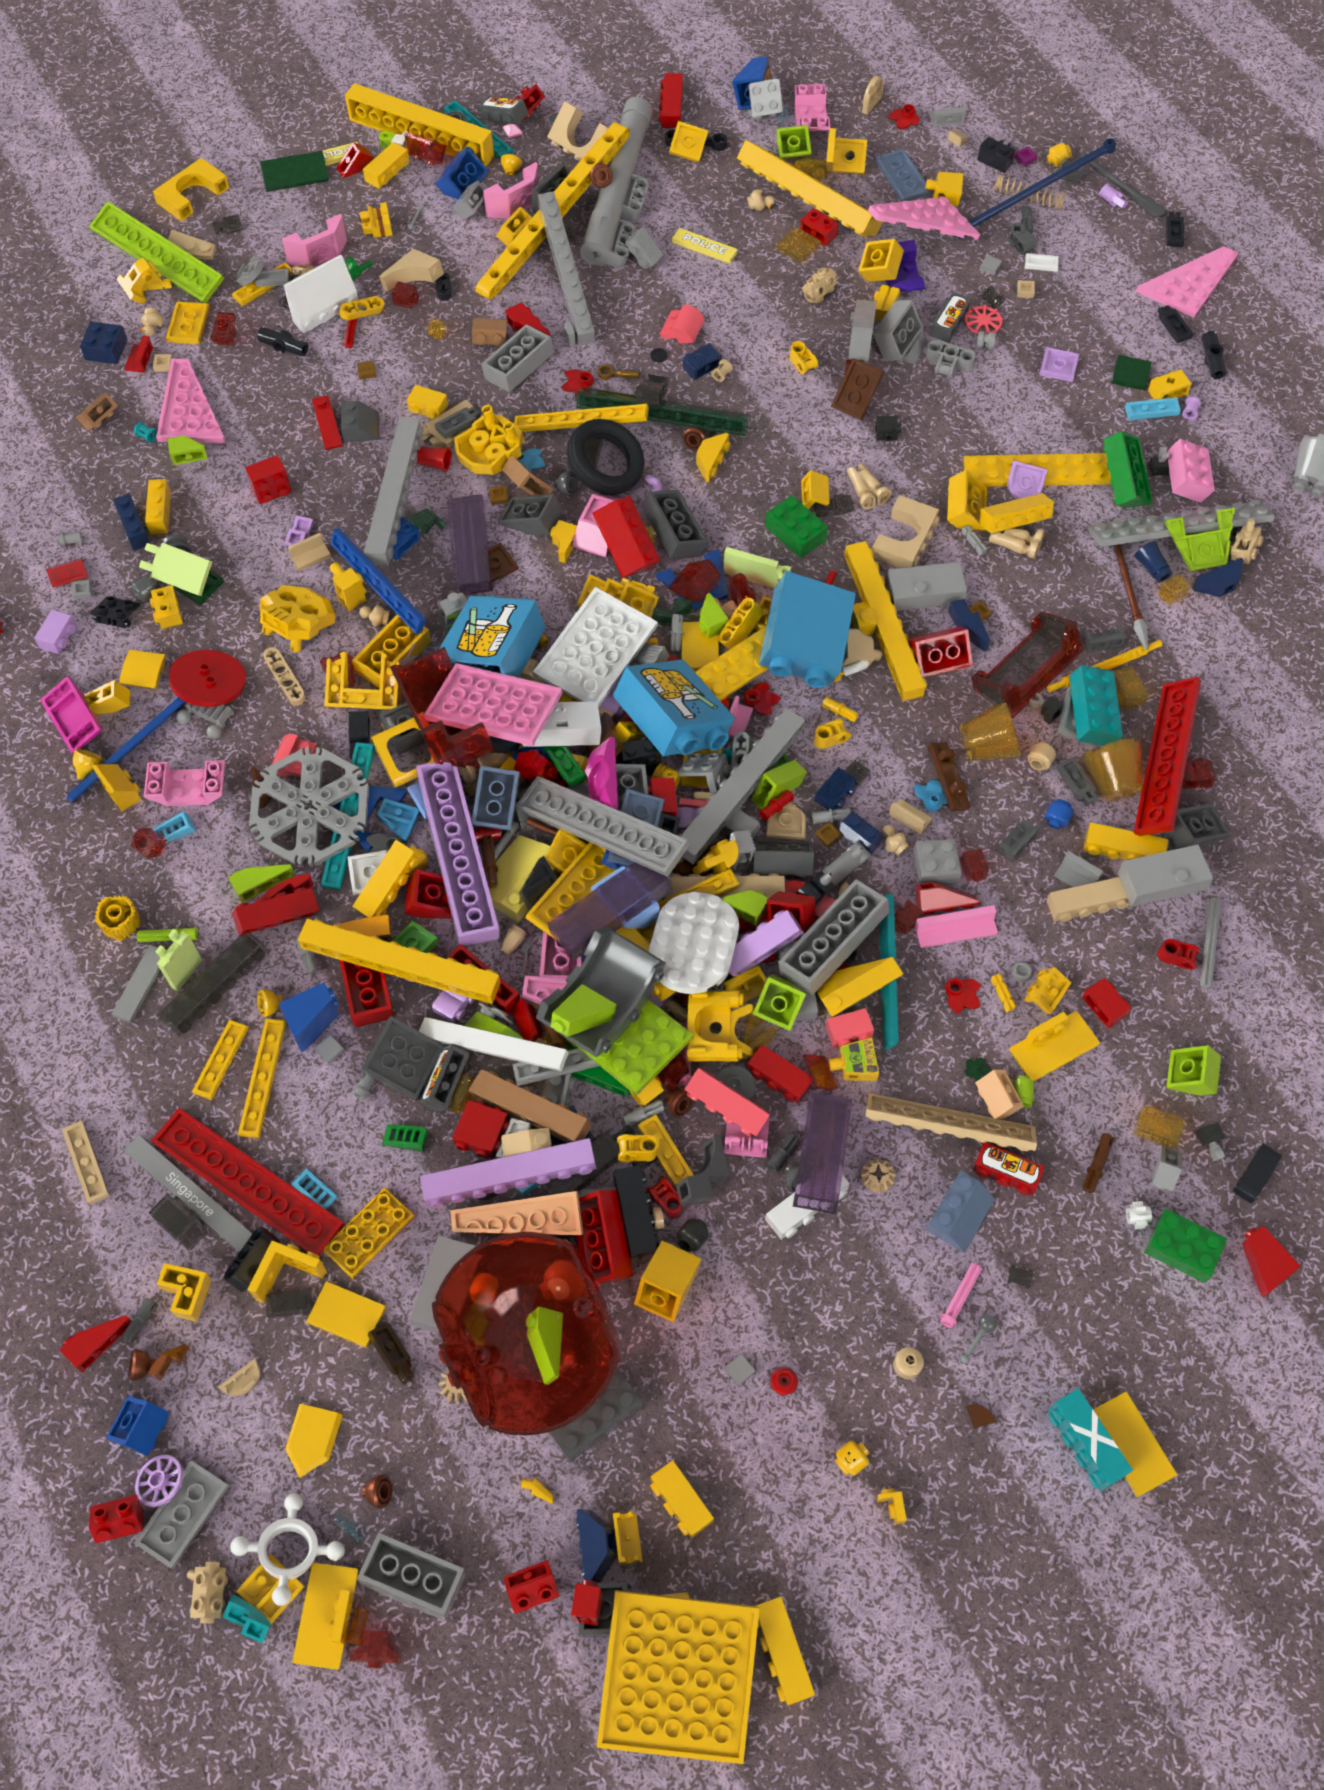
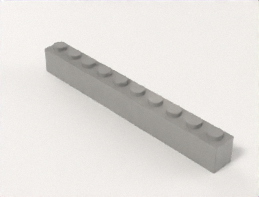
M553 191L538 194L540 214L578 346L595 343V331L555 193Z
M398 419L364 554L374 565L389 566L390 559L394 555L393 546L397 543V531L401 527L400 518L404 515L403 506L404 503H407V490H410V478L414 475V463H417V450H420V439L424 436V427L421 426L420 419Z
M787 708L783 713L777 714L774 724L768 726L763 733V737L755 741L751 752L744 754L741 764L739 766L736 765L730 773L731 776L722 781L718 792L711 794L708 804L702 806L697 812V817L688 822L685 832L678 834L679 837L688 840L690 843L682 856L684 859L694 865L755 790L763 774L773 768L803 731L805 719Z

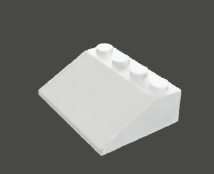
M341 255L284 284L292 321L303 333L339 315L340 307L343 303L358 300L356 288Z

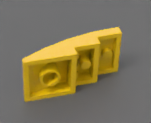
M589 574L576 606L581 607L593 589L597 587L651 618L659 596L628 582L623 585L610 578L604 581Z

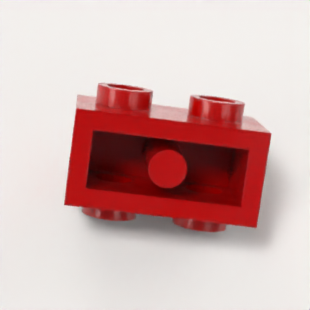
M537 84L530 88L526 86L521 90V95L515 97L516 99L524 100L528 115L524 119L531 116V111L536 110L541 105L540 102L545 98Z
M812 208L801 219V232L820 244L827 246L838 235V222Z
M137 1494L90 1506L89 1530L95 1544L143 1531V1508Z
M548 1560L503 1577L514 1614L527 1611L532 1607L560 1597Z

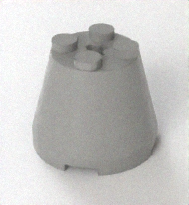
M1319 434L1318 437H1311L1309 435L1303 437L1298 449L1293 479L1295 489L1310 491L1312 496L1318 498L1324 494V434Z

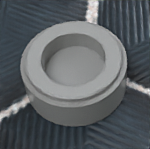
M1017 962L1012 967L1011 975L1018 982H1026L1031 978L1032 968L1026 962Z

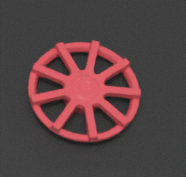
M986 305L973 306L965 315L967 328L978 334L981 327L985 328V333L989 334V325L995 328L991 332H997L1002 326L1003 318L998 310ZM968 318L976 319L974 321L968 322ZM991 321H999V325ZM977 323L978 326L976 330L970 327L971 325Z

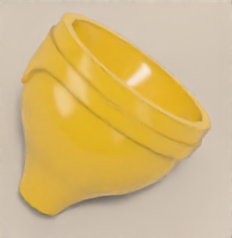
M75 749L73 753V765L76 769L77 778L80 780H85L86 777L94 772L93 765L103 763V757L84 749Z

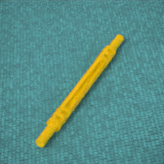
M1157 640L1148 644V650H1145L1144 646L1140 645L1090 667L1110 670L1162 647V641ZM1070 675L1048 685V692L1051 693L1063 687L1068 688L1070 686Z

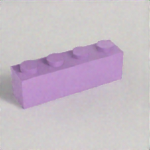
M782 910L776 913L774 919L770 922L761 923L753 933L743 935L740 938L741 941L736 943L729 970L730 974L736 977L750 970L803 935L804 932L793 914L788 910Z

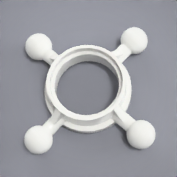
M297 1493L289 1494L285 1498L284 1506L288 1511L287 1518L270 1524L263 1531L259 1542H249L247 1538L238 1536L232 1540L230 1545L231 1552L236 1556H243L247 1552L258 1553L263 1568L270 1575L279 1579L278 1587L272 1594L273 1602L278 1606H284L291 1600L292 1593L288 1588L289 1579L297 1578L305 1573L314 1562L316 1556L327 1555L330 1560L337 1561L345 1553V1547L339 1541H333L328 1545H318L317 1536L312 1527L306 1522L296 1519L297 1511L303 1505V1499ZM296 1532L302 1535L309 1545V1552L305 1560L298 1566L289 1569L279 1568L272 1564L266 1553L270 1541L280 1533Z

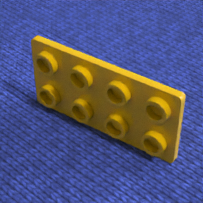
M1074 1011L1069 1015L1062 1012L1031 1029L1026 1039L1011 1046L1009 1051L1026 1076H1029V1079L1035 1082L1099 1046L1100 1042L1078 1011Z
M321 1563L312 1564L292 1660L294 1664L335 1670L340 1669L359 1573L357 1568Z

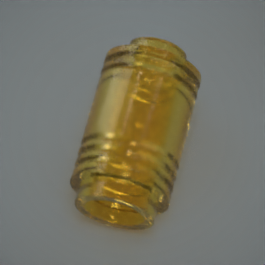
M461 1073L448 1105L450 1111L461 1114L464 1111L468 1100H471L472 1097L468 1090L475 1080L473 1076Z

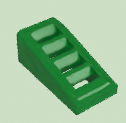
M387 1124L382 1145L424 1152L429 1132L424 1127ZM392 1130L396 1131L394 1140H390ZM400 1132H403L402 1140L398 1141ZM410 1133V1140L406 1142L407 1135ZM415 1135H419L417 1142H414Z

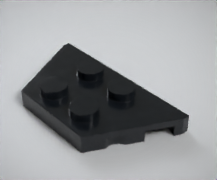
M544 856L538 859L519 891L529 911L557 880L556 875ZM580 916L573 924H580L583 922Z

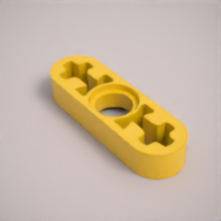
M378 296L346 302L341 305L339 315L344 320H353L379 314L382 312L385 303ZM358 306H363L366 310H360Z

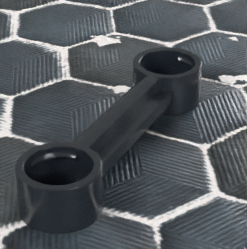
M670 129L665 133V144L671 147L673 139L670 138L674 137L675 129ZM716 133L712 137L706 138L704 146H712L714 150L722 151L727 147V136L723 133Z

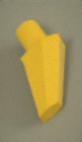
M537 1477L534 1478V1481L522 1479L521 1488L532 1490V1495L553 1504L554 1495Z

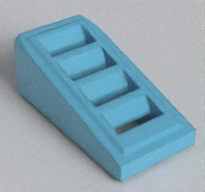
M185 811L151 829L158 847L196 831L191 816ZM170 828L172 833L169 834L167 829ZM161 831H163V834L165 836L163 838H161V835L159 833Z
M307 1168L291 1184L292 1187L325 1210L338 1198L331 1189ZM307 1178L310 1179L311 1181L304 1188H302L301 1184ZM315 1183L317 1186L309 1194L307 1190ZM321 1188L323 1192L315 1199L313 1196ZM326 1194H328L330 1197L325 1201L323 1205L320 1204L319 1202L323 1199V1197Z

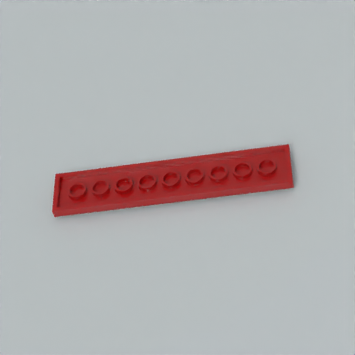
M1199 677L1163 684L1134 827V834L1137 836L1174 831L1201 686Z
M180 1108L176 1110L151 1140L154 1145L306 1252H312L320 1257L328 1243L345 1225L340 1219Z

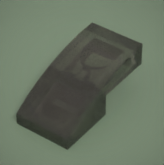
M834 495L832 499H829L827 506L817 502L814 503L817 517L841 515L854 511L851 495Z

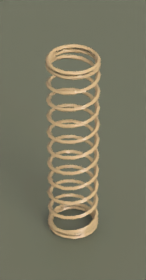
M1000 174L997 178L994 191L998 192L1000 188V193L1002 194L1006 189V195H1009V193L1012 191L1013 196L1016 178L1014 179L1013 185L1009 193L1007 194L1010 177H1008L1007 183L1003 191L1001 192L1004 175ZM1021 180V182H1020V184H1019V187H1018V189H1017L1015 195L1017 194V192H1018V193L1020 192L1022 180ZM1046 187L1040 199L1041 201L1043 198V206H1045L1049 200V208H1051L1055 202V209L1060 210L1063 205L1066 194L1062 192L1056 208L1059 191H1057L1055 199L1052 205L1050 206L1051 196L1053 192V189H1051L1049 197L1046 203L1044 204L1045 194L1047 190ZM1038 191V192L1036 193L1035 197H1034V199H1035L1036 196H1037V199H1036V203H1037V204L1040 203V201L1038 202V196H1039V191ZM1031 195V196H1030V201H1031V203H1032V202L1034 201V199L1032 200V195Z

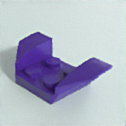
M915 240L898 242L904 249L896 279L886 280V285L890 286V288H899L900 292L925 289L924 279L919 277L915 261L917 254Z

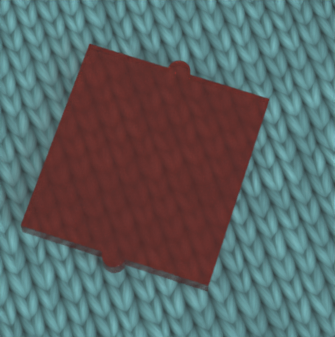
M815 1053L802 1056L815 1089H824L825 1091L838 1089L825 1056H819Z

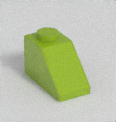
M185 435L167 438L169 454L173 465L208 459L205 447L201 443Z
M708 593L700 613V623H698V626L702 633L711 638L720 634L727 624L728 618L711 593Z
M748 890L724 896L722 901L728 903L733 908L737 917L757 926L767 910L768 897L762 892Z

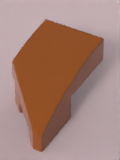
M183 1344L162 1353L152 1365L148 1374L161 1381L172 1361L181 1364L190 1347Z

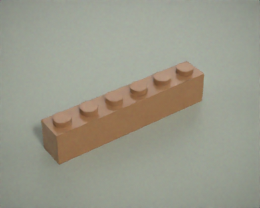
M481 1069L468 1090L476 1100L493 1108H502L508 1115L531 1123L537 1129L549 1128L550 1135L567 1143L584 1140L592 1127L585 1114L579 1111L574 1113L562 1103L557 1105L545 1095H541V1097L535 1095V1092L530 1088L518 1087L511 1079L503 1080L497 1073L491 1070L486 1072Z

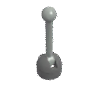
M983 1313L979 1320V1328L981 1330L967 1352L961 1355L960 1360L962 1363L969 1362V1356L983 1334L994 1331L999 1324L989 1314Z

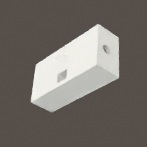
M597 701L557 702L534 746L523 744V747L600 745L601 723Z

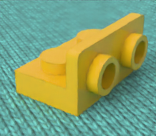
M1055 967L1042 969L1037 974L1038 979L1028 988L1027 995L1024 998L1027 1003L1033 1001L1046 1014H1052L1072 983Z

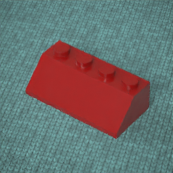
M631 496L614 500L592 513L622 578L650 570L661 561Z
M598 1190L580 1197L579 1205L583 1235L575 1236L580 1263L583 1262L589 1272L586 1275L588 1280L586 1287L633 1277L618 1191Z

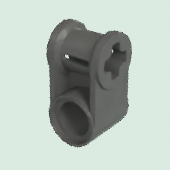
M1021 223L1011 225L1008 242L1017 252H1020L1019 254L1024 255L1037 247L1035 236Z

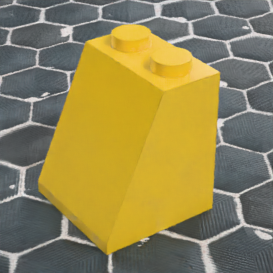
M661 1241L641 1277L634 1305L674 1323L698 1272L701 1258L672 1244Z

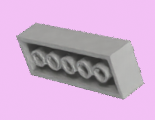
M856 879L778 961L780 974L813 996L889 913L888 899Z

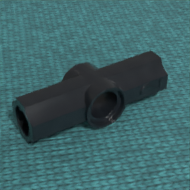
M261 327L258 330V341L273 346L278 352L282 351L281 353H285V351L299 356L307 354L308 342L294 338L288 331L281 330L279 333L265 327Z
M1208 331L1201 337L1205 352L1204 362L1208 365L1211 377L1217 380L1224 377L1227 373L1222 356L1224 348L1219 344L1217 334L1214 331Z

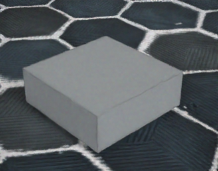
M987 255L980 265V270L995 275L1001 266L1002 260Z
M565 322L564 331L568 345H575V332L571 322Z
M90 579L72 582L73 599L92 597Z
M331 1035L315 1048L316 1052L328 1064L332 1063L345 1051Z
M742 1354L724 1367L726 1373L738 1387L755 1373L753 1367Z

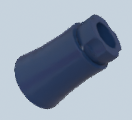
M1156 541L1145 544L1135 553L1134 557L1158 583L1165 581L1173 574Z

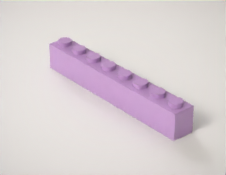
M590 1138L422 1175L420 1179L423 1199L427 1207L438 1208L443 1206L444 1203H460L470 1197L483 1198L486 1194L493 1192L501 1194L506 1192L507 1189L515 1187L516 1189H523L533 1183L545 1184L555 1178L567 1179L571 1175L578 1173L586 1175L597 1168Z

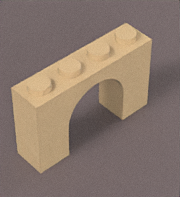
M564 101L547 137L552 140L551 143L557 147L561 145L564 147V152L570 155L572 153L575 154L574 158L581 161L597 140L607 131L608 127L599 123L590 142L585 146L578 147L575 143L574 135L584 112Z
M899 495L892 508L891 519L910 525L916 530L918 535L909 541H898L879 534L872 547L873 558L899 568L916 567L920 561L919 554H923L926 549L927 543L925 542L927 540L930 541L934 531L932 529L933 527L936 528L939 523V509Z

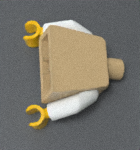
M849 629L842 665L843 669L834 679V682L840 681L842 675L848 676L867 669L874 660L880 661L882 651L874 649L872 637L864 635L858 629Z

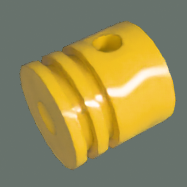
M660 763L655 769L652 778H674L676 790L682 776H679L677 770Z

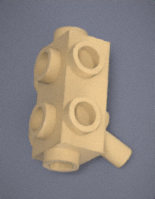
M821 268L817 271V274L814 273L812 278L802 287L805 299L812 303L822 302L824 300L823 296L826 293L834 291V286L837 284L835 279L837 277L836 272L829 268Z
M1248 519L1247 525L1243 526L1240 532H1237L1235 544H1232L1229 550L1231 560L1235 561L1242 558L1244 560L1243 564H1249L1251 559L1255 560L1258 552L1256 548L1257 546H1262L1264 536H1261V528L1254 527L1255 519Z
M205 1562V1567H195V1570L190 1569L187 1573V1578L194 1581L190 1618H200V1623L213 1624L215 1619L221 1618V1614L225 1610L226 1604L223 1599L224 1587L228 1583V1577L225 1574L226 1568L220 1567V1562Z

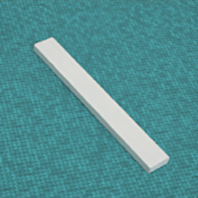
M427 1017L424 1018L419 1032L438 1043L453 1044L459 1048L561 1072L569 1054L566 1049Z

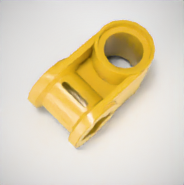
M795 341L791 344L790 361L802 375L807 370L818 367L817 358L803 342Z
M839 718L818 726L813 742L817 748L825 749L848 741L852 735L845 728L844 720Z
M621 1135L617 1138V1143L620 1147L618 1160L621 1162L652 1161L657 1155L659 1141L653 1135ZM649 1146L652 1150H647L644 1147Z

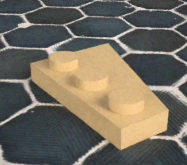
M174 230L170 232L168 240L197 259L213 260L216 252L215 244Z

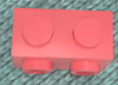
M866 1008L829 1018L825 1026L833 1049L871 1038L874 1033V1028Z

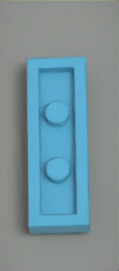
M1177 397L1128 402L1125 405L1129 421L1175 416L1181 412Z

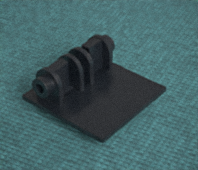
M107 596L90 614L94 615L93 619L97 623L117 625V627L125 629L126 627L129 628L131 624L128 617L141 603Z

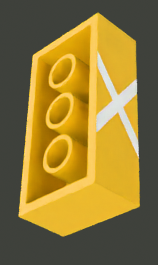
M396 615L352 660L355 673L380 688L381 653L388 655L387 660L394 664L397 661L400 662L402 673L431 643L429 629L424 626L422 633L416 635Z

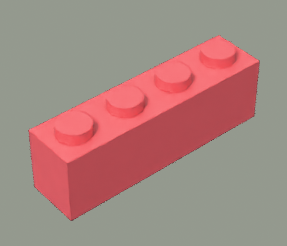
M701 1067L697 1069L684 1089L688 1092V1097L696 1102L698 1099L706 1103L705 1108L713 1113L718 1111L724 1115L722 1119L731 1125L735 1122L741 1126L740 1130L748 1136L752 1134L757 1136L770 1115V1112Z

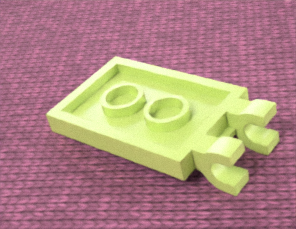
M149 543L146 544L145 550L156 555L153 564L141 560L140 568L151 571V577L193 594L202 595L213 561L166 543H162L161 547Z
M726 547L724 552L723 571L725 575L775 588L783 573L786 571L791 572V567L778 565L779 561Z
M173 929L168 935L173 941L169 949L166 950L160 945L155 952L161 958L157 965L171 988L179 992L203 960L190 936L183 931L179 934Z

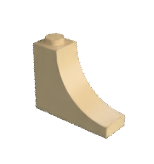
M412 249L383 272L379 278L383 289L389 292L391 289L411 281H428L433 283L444 274L439 259Z

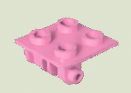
M768 1117L757 1136L753 1134L748 1136L740 1130L741 1126L735 1122L733 1125L727 1122L725 1154L766 1158L770 1117Z

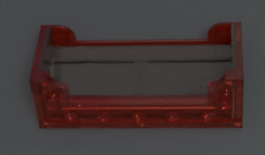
M1041 611L1031 621L1032 632L987 675L985 671L980 670L971 677L975 692L1007 716L1014 718L1029 704L1030 698L1034 699L1036 693H1040L1083 651L1077 622Z

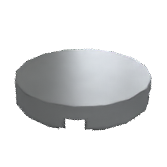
M259 257L250 258V262L243 264L238 270L236 281L241 286L250 284L260 274L264 263Z

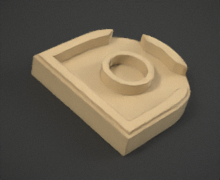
M878 75L871 79L865 91L862 113L868 114L882 98L884 81Z
M788 803L780 813H775L767 820L766 838L805 840L806 817L804 812L796 807L797 805Z

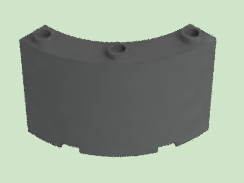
M606 925L594 931L584 953L587 957L581 967L576 965L566 979L567 985L562 990L558 988L550 996L542 1000L536 1019L550 1027L553 1011L582 984L617 1004L614 1019L608 1023L569 1037L558 1032L595 1057H598L603 1052L607 1053L611 1049L612 1044L624 1033L629 1025L638 1020L641 1014L640 1010L648 1000L657 982L663 978L665 974L663 969L666 964L663 960Z

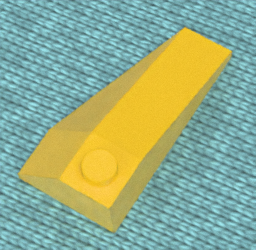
M890 957L837 970L817 990V993L830 1015L836 1017L904 974L894 958Z

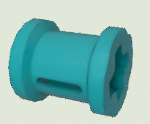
M138 422L134 427L135 436L143 437L147 442L152 443L156 439L157 429L146 426L144 422Z

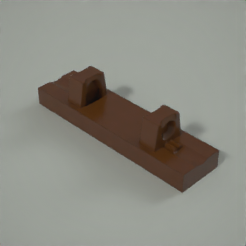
M947 742L930 743L928 750L950 811L968 810L971 806L965 792L967 786L965 781L961 782L953 760L955 757L954 750L949 749Z

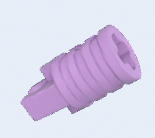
M1109 183L1103 186L1099 196L1113 207L1118 205L1125 209L1128 202L1122 198L1123 194L1114 189Z

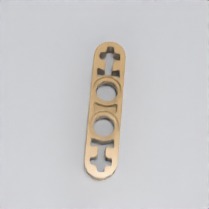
M274 647L266 649L263 653L264 660L289 702L295 706L303 704L306 698L304 691L279 650ZM270 655L275 656L276 662H273ZM279 667L285 668L284 672L277 673L275 671ZM286 681H293L291 686H284ZM294 690H295L296 694L299 696V698H297V699H296V697H294V695H293V692H292V691H294Z

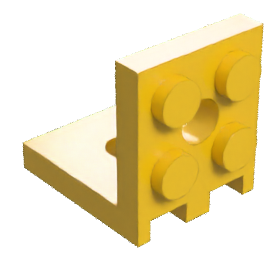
M829 128L826 172L864 175L867 140L836 138V129ZM848 152H852L855 157L852 160H847L845 155Z
M271 1241L247 1290L256 1301L265 1303L283 1264L323 1279L327 1270L323 1266V1262L320 1261V1257L312 1252H307V1254L299 1252L300 1249L292 1244L284 1246Z

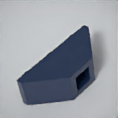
M1242 558L1235 561L1231 560L1220 568L1216 567L1211 572L1200 574L1196 577L1192 589L1217 597L1234 591L1240 579L1244 560Z
M577 1509L576 1526L580 1535L579 1550L583 1560L582 1575L585 1580L601 1583L618 1555L615 1530L593 1511Z

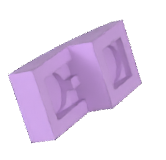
M296 516L292 529L289 528L284 545L288 547L308 538L313 528L314 520Z

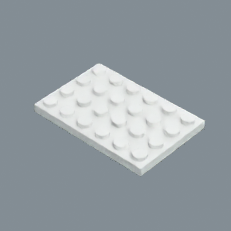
M595 587L535 668L533 675L551 686L562 688L563 693L579 702L597 701L599 708L622 676L626 666L630 665L656 629L658 622Z

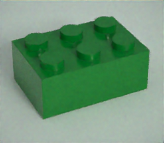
M793 495L765 514V527L800 558L827 540L828 526Z
M1165 1208L1158 1217L1144 1253L1206 1283L1213 1275L1227 1238Z

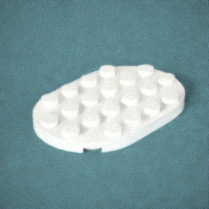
M691 892L672 898L662 907L649 947L651 954L666 962L663 969L665 974L659 981L662 985L680 993L695 994L706 992L708 988L714 985L718 986L724 981L731 967L739 931L738 917L728 903L712 894Z

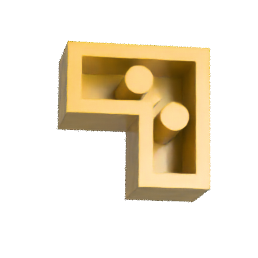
M164 1263L157 1285L165 1292L176 1294L170 1309L176 1317L198 1322L212 1279L206 1272Z

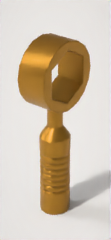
M602 365L598 369V376L602 380H609L613 375L624 378H638L639 371L620 370L613 372V368L610 365ZM603 370L610 371L609 374H602L601 372Z

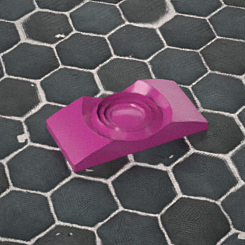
M69 676L64 678L40 699L72 754L75 749H82L102 732L99 718L87 704L85 695Z
M609 737L593 750L588 758L585 773L589 779L588 787L590 793L588 798L618 810L614 737Z

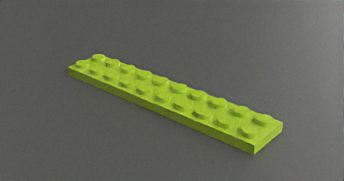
M108 201L88 226L92 231L133 258L140 260L144 257L147 262L151 261L158 268L159 271L157 273L160 272L162 277L169 278L173 284L202 303H207L225 279L220 273Z

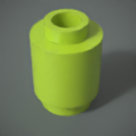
M1018 1076L1017 1079L1013 1080V1086L1024 1105L1022 1108L1032 1107V1102H1034V1081L1029 1079V1076Z

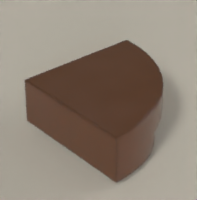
M967 1405L966 1408L974 1429L997 1422L994 1415L985 1407Z

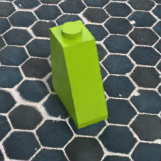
M792 760L765 772L751 801L760 810L770 803L771 799L777 798L786 790L792 792L800 786L807 771L796 760Z
M582 984L553 1011L550 1027L567 1037L612 1021L617 1004Z

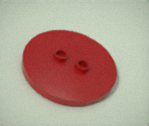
M197 650L186 653L175 660L169 670V684L174 694L181 700L196 706L215 707L230 703L241 695L246 684V674L241 663L229 654L216 650Z

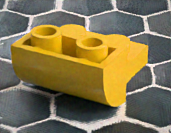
M724 839L710 847L711 851L701 860L697 861V866L692 869L694 874H701L710 869H713L714 874H719L731 867L738 857L736 840L728 842L727 839Z

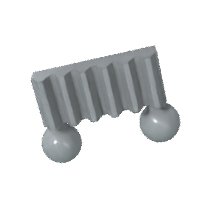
M187 703L185 709H181L176 713V720L180 724H187L191 720V713H194L215 724L207 728V736L210 739H218L222 735L221 729L225 727L226 720L229 716H233L234 712L229 706L226 707L225 705L202 707Z

